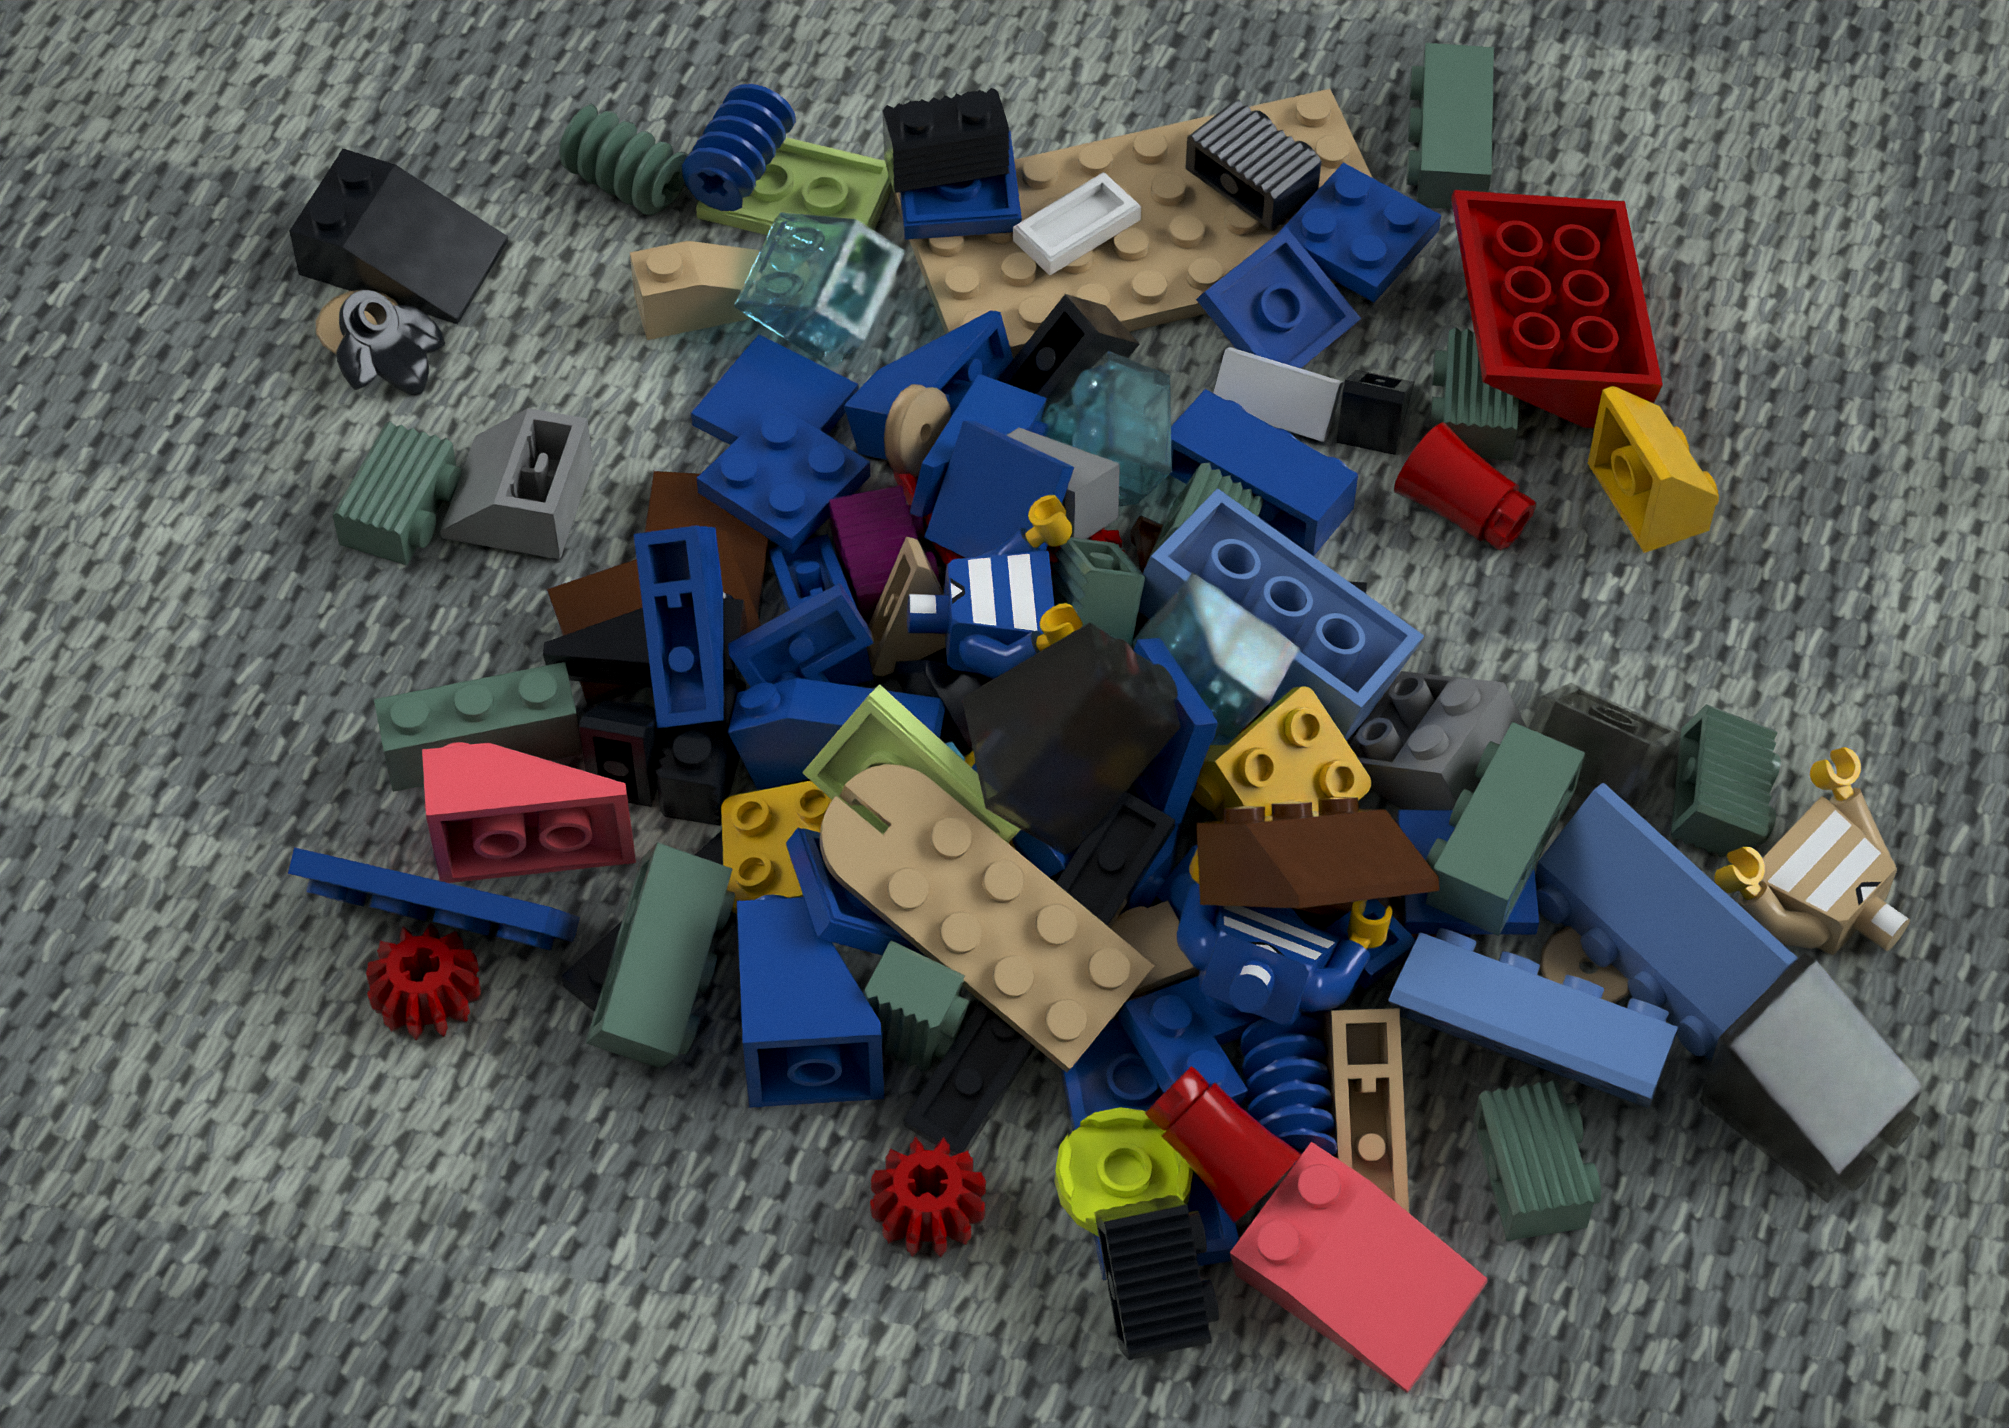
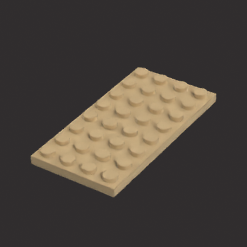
M1331 89L1249 107L1251 111L1259 110L1266 114L1272 123L1275 124L1277 130H1283L1287 137L1292 136L1295 142L1303 141L1307 143L1318 154L1321 160L1319 188L1343 162L1372 177ZM1214 114L1014 159L1022 221L1103 172L1141 206L1140 221L1052 275L1046 273L1013 241V232L909 239L945 334L990 310L1001 312L1014 359L1064 294L1106 305L1129 332L1207 314L1196 299L1278 234L1290 219L1287 218L1283 225L1279 224L1275 231H1271L1185 169L1187 137L1216 115ZM900 192L894 193V202L902 220ZM1330 279V281H1331L1333 284L1338 283V282H1336V281Z

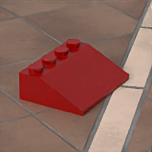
M1454 190L1451 201L1483 383L1584 428H1595L1603 389L1615 386L1654 403L1663 383L1625 201Z

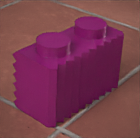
M902 485L829 499L830 530L843 575L857 610L867 625L870 623L905 538L910 537L918 541L925 539L923 518L910 514L912 504H907ZM932 551L925 552L940 584L935 556Z

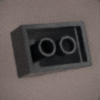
M346 149L341 150L289 230L299 275L349 291L372 290L381 292L395 300L398 305L416 307L429 316L454 324L460 322L508 242L507 235L396 164Z

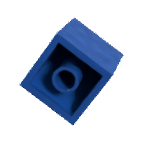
M773 894L764 895L755 900L737 901L742 1041L749 1108L884 1099L881 1022L833 943L817 937L804 897L787 898Z

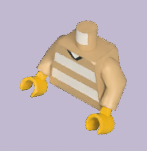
M1842 747L1832 750L1830 753L1831 760L1837 769V775L1834 773L1830 762L1826 759L1815 762L1810 769V778L1816 787L1822 790H1832L1834 796L1831 797L1830 801L1821 796L1763 858L1752 847H1741L1728 852L1727 859L1733 865L1717 869L1714 882L1726 893L1739 891L1741 893L1738 898L1739 905L1783 945L1808 949L1817 947L1834 955L1858 930L1888 951L1903 935L1910 923V919L1884 902L1890 891L1897 868L1860 788L1851 787V784L1859 778L1861 772L1860 760L1853 750Z

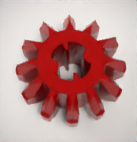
M430 922L422 936L413 937L412 932L403 926L400 933L401 942L394 944L380 940L377 950L379 960L368 962L366 977L369 984L367 995L370 1006L376 1013H382L384 1024L389 1027L391 1032L407 1024L409 1035H412L417 1041L425 1029V1025L433 1024L435 1031L444 1037L448 1029L446 1018L450 1016L452 1019L467 1022L468 1015L470 1014L468 1003L479 1000L481 986L477 977V972H479L477 957L472 953L471 949H464L463 940L456 931L440 938L438 929Z
M916 1136L910 1143V1155L907 1156L890 1149L885 1157L886 1169L875 1170L872 1175L871 1191L875 1195L870 1200L871 1216L876 1222H883V1237L887 1240L888 1244L906 1236V1250L912 1257L921 1249L923 1241H932L933 1250L940 1257L947 1251V1236L961 1244L967 1245L968 1240L971 1238L970 1224H981L985 1217V1202L981 1198L986 1194L985 1177L982 1176V1172L973 1171V1158L970 1156L969 1151L967 1150L950 1157V1144L947 1143L944 1137L936 1144L934 1150H924V1145Z

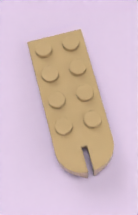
M894 764L879 765L858 773L843 787L840 794L843 800L851 806L864 805L889 826L884 834L880 833L837 796L834 797L826 810L820 828V849L825 865L835 880L929 959L965 975L962 984L965 989L1066 1073L1073 1067L1155 966L935 782L915 769Z

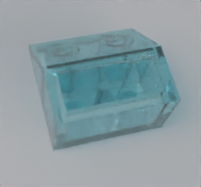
M781 212L776 216L733 307L825 365L836 367L865 342L905 250L857 219Z
M1108 351L1090 370L1083 371L1076 380L1075 385L1058 403H1052L1043 415L1041 422L1049 424L1047 438L1120 463L1118 507L1139 504L1172 472L1170 375Z
M1193 572L1139 630L1132 641L1135 648L1136 642L1139 639L1161 638L1218 722L1215 738L1210 745H1228L1270 703L1300 649L1296 644L1281 635L1275 627L1261 621L1227 597L1221 589L1207 583Z

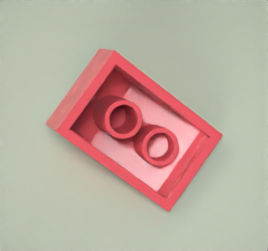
M455 742L440 748L422 749L426 819L440 881L454 883L636 863L626 783L492 743L469 744Z
M1313 1142L1308 1145L1230 1251L1234 1272L1237 1277L1407 1393L1423 1374L1488 1282L1487 1277L1375 1184Z

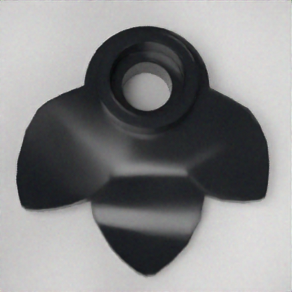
M372 290L354 292L343 302L340 308L339 327L343 338L336 351L337 362L343 376L354 390H359L372 382L378 375L410 395L422 394L429 375L427 353H432L445 346L443 334L437 324L426 313L416 307L393 305L385 296ZM364 311L370 313L375 318L377 325L370 323L366 319Z

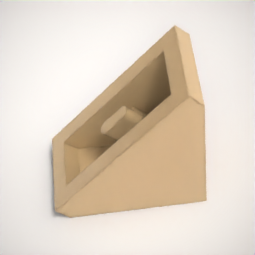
M905 538L868 625L872 632L874 644L866 648L872 674L884 677L894 672L897 661L920 660L946 648L945 634L908 633L907 630L909 594L944 595L919 541L914 538Z

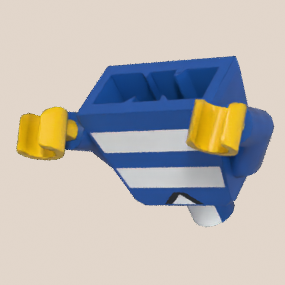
M1046 495L1039 498L1030 507L1028 513L1029 520L1034 526L1030 530L1020 528L996 548L976 557L953 559L946 567L944 595L909 594L907 603L908 633L945 634L947 665L953 670L980 673L1000 683L1009 682L1015 678L1052 682L1055 653L1062 657L1075 654L1081 642L1078 632L1083 626V622L1072 605L1064 603L1054 606L1049 551H1041L1040 547L1044 542L1050 546H1060L1065 544L1071 537L1072 525L1065 516L1066 509L1055 495Z
M1198 848L1189 865V873L1197 884H1191L1188 888L1177 930L1178 946L1193 967L1199 969V990L1207 996L1233 1005L1241 1012L1253 1013L1282 1025H1292L1306 1011L1316 1012L1337 1008L1347 1000L1370 958V953L1367 949L1379 947L1386 941L1392 917V908L1390 906L1387 907L1385 915L1381 919L1370 920L1363 916L1367 900L1354 901L1347 928L1349 940H1342L1340 936L1264 907L1200 905Z

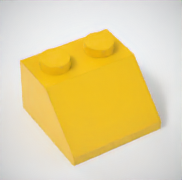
M1615 386L1603 389L1587 464L1642 551L1646 553L1709 531L1715 506L1719 501L1718 489L1710 473L1702 471L1690 454L1689 445L1683 431L1677 426H1672L1660 406Z

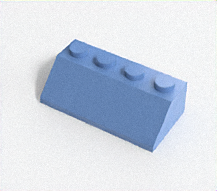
M1218 488L1153 553L1142 574L1145 576L1138 610L1140 613L1270 707L1294 687L1306 686L1311 688L1346 741L1369 716L1424 638V635Z
M1603 782L1592 791L1538 861L1535 873L1538 909L1550 922L1555 924L1562 923L1565 927L1571 926L1581 936L1580 941L1584 952L1596 965L1607 967L1612 964L1628 979V989L1634 999L1650 1003L1668 1011L1667 1021L1671 1025L1678 1027L1677 1036L1682 1045L1696 1056L1704 1055L1720 1069L1775 1025L1798 957Z
M1444 928L1438 929L1436 937L1419 933L1388 1000L1392 1008H1400V1017L1649 1109L1678 1029L1677 1026L1666 1023L1668 1011L1630 998L1627 1008L1601 999L1604 992L1603 987L1572 975H1566L1563 984L1537 975L1540 968L1538 963L1510 952L1502 951L1499 961L1473 952L1477 943L1475 940Z

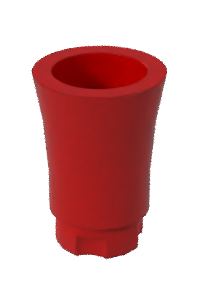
M1444 422L1433 427L1414 448L1400 470L1394 485V493L1430 509L1456 524L1477 540L1482 541L1485 539L1500 551L1504 548L1507 549L1516 540L1536 509V502L1521 493L1518 484L1497 471L1469 448Z
M1192 1066L1145 1112L1154 1124L1160 1129L1166 1130L1161 1137L1187 1162L1210 1189L1233 1223L1250 1210L1302 1155V1153L1261 1125L1215 1082L1209 1087V1083Z

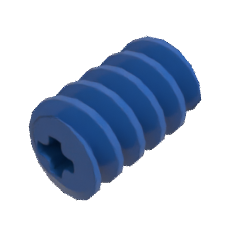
M741 84L730 89L723 104L719 106L713 116V120L708 123L703 135L699 137L692 152L688 154L682 164V177L687 188L695 198L705 205L720 211H736L742 208L743 198L750 196L756 186V181L760 180L764 174L766 165L770 164L776 155V149L780 148L786 139V133H789L796 123L795 112L790 104L778 93L763 86Z
M1304 1015L1299 1017L1292 1025H1282L1266 1018L1252 1023L1243 1032L1240 1041V1049L1244 1056L1242 1071L1247 1081L1246 1087L1249 1090L1245 1096L1249 1105L1247 1113L1271 1133L1302 1154L1308 1145L1313 1142L1332 1156H1335L1338 1151L1337 1143L1333 1137L1328 1136L1335 1127V1120L1332 1114L1326 1111L1333 1102L1332 1095L1329 1089L1323 1087L1328 1083L1330 1073L1327 1066L1321 1063L1327 1056V1047L1323 1041L1316 1038L1321 1031L1322 1024L1314 1018Z

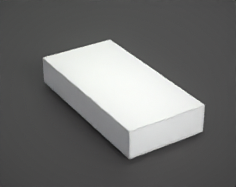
M1103 172L1013 227V241L1046 273L1052 275L1140 221L1141 206Z
M1229 347L1225 349L1213 393L1225 400L1238 403L1246 412L1273 427L1324 442L1330 432L1343 381Z

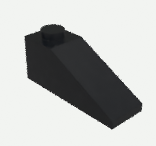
M724 592L723 677L741 680V672L729 656L728 643L745 635L747 632L744 600L734 599L731 595ZM643 608L544 642L543 657L545 664L551 665L565 662L569 681L652 687Z

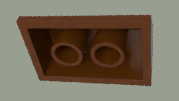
M1358 797L1318 799V811H1312V802L1309 801L1272 803V816H1265L1264 806L1224 808V821L1197 823L1200 905L1306 908L1439 891V877L1387 810L1359 809Z

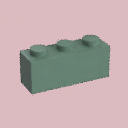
M1425 43L1422 66H1412L1409 100L1420 101V108L1410 107L1408 142L1418 143V151L1409 150L1406 185L1417 186L1416 202L1426 207L1453 209L1451 196L1454 190L1489 192L1492 173L1494 47Z
M565 662L374 699L383 751L393 792L424 786L422 749L440 748L450 743H492L549 761L583 754L577 713Z
M1514 722L1511 723L1501 744L1490 741L1481 756L1475 773V777L1481 779L1475 792L1464 789L1454 806L1449 820V825L1455 827L1448 842L1437 838L1427 856L1426 862L1439 877V891L1428 892L1426 904L1499 936L1576 789L1585 752Z
M658 842L641 858L586 1044L663 1068L675 1059L679 1053L685 1055L689 1051L699 1021L698 1016L690 1014L697 990L701 992L706 990L716 965L717 955L709 952L715 928L719 930L724 928L734 903L735 893L727 890L732 868Z

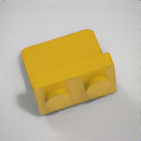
M1300 686L1294 687L1228 745L1209 746L1197 778L1196 789L1192 796L1201 806L1212 811L1218 821H1224V808L1264 806L1265 816H1272V803L1309 801L1312 802V811H1318V799L1358 797L1359 801L1370 790L1371 778L1314 691L1309 687Z
M812 781L733 795L722 803L723 865L732 868L727 890L735 893L731 910L733 913L737 914V901L755 900L761 896L773 894L787 898L804 897L786 842L798 827L820 833L822 820L832 799Z

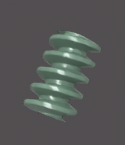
M593 104L583 107L572 118L561 138L559 156L562 166L567 171L579 174L586 182L598 185L607 194L616 195L623 203L634 205L643 214L655 215L678 197L685 186V181L682 177V164L688 154L677 152L673 155L674 149L671 144L663 141L655 144L654 136L648 131H641L637 134L636 126L630 121H623L619 124L618 116L612 111H605L598 115V110Z

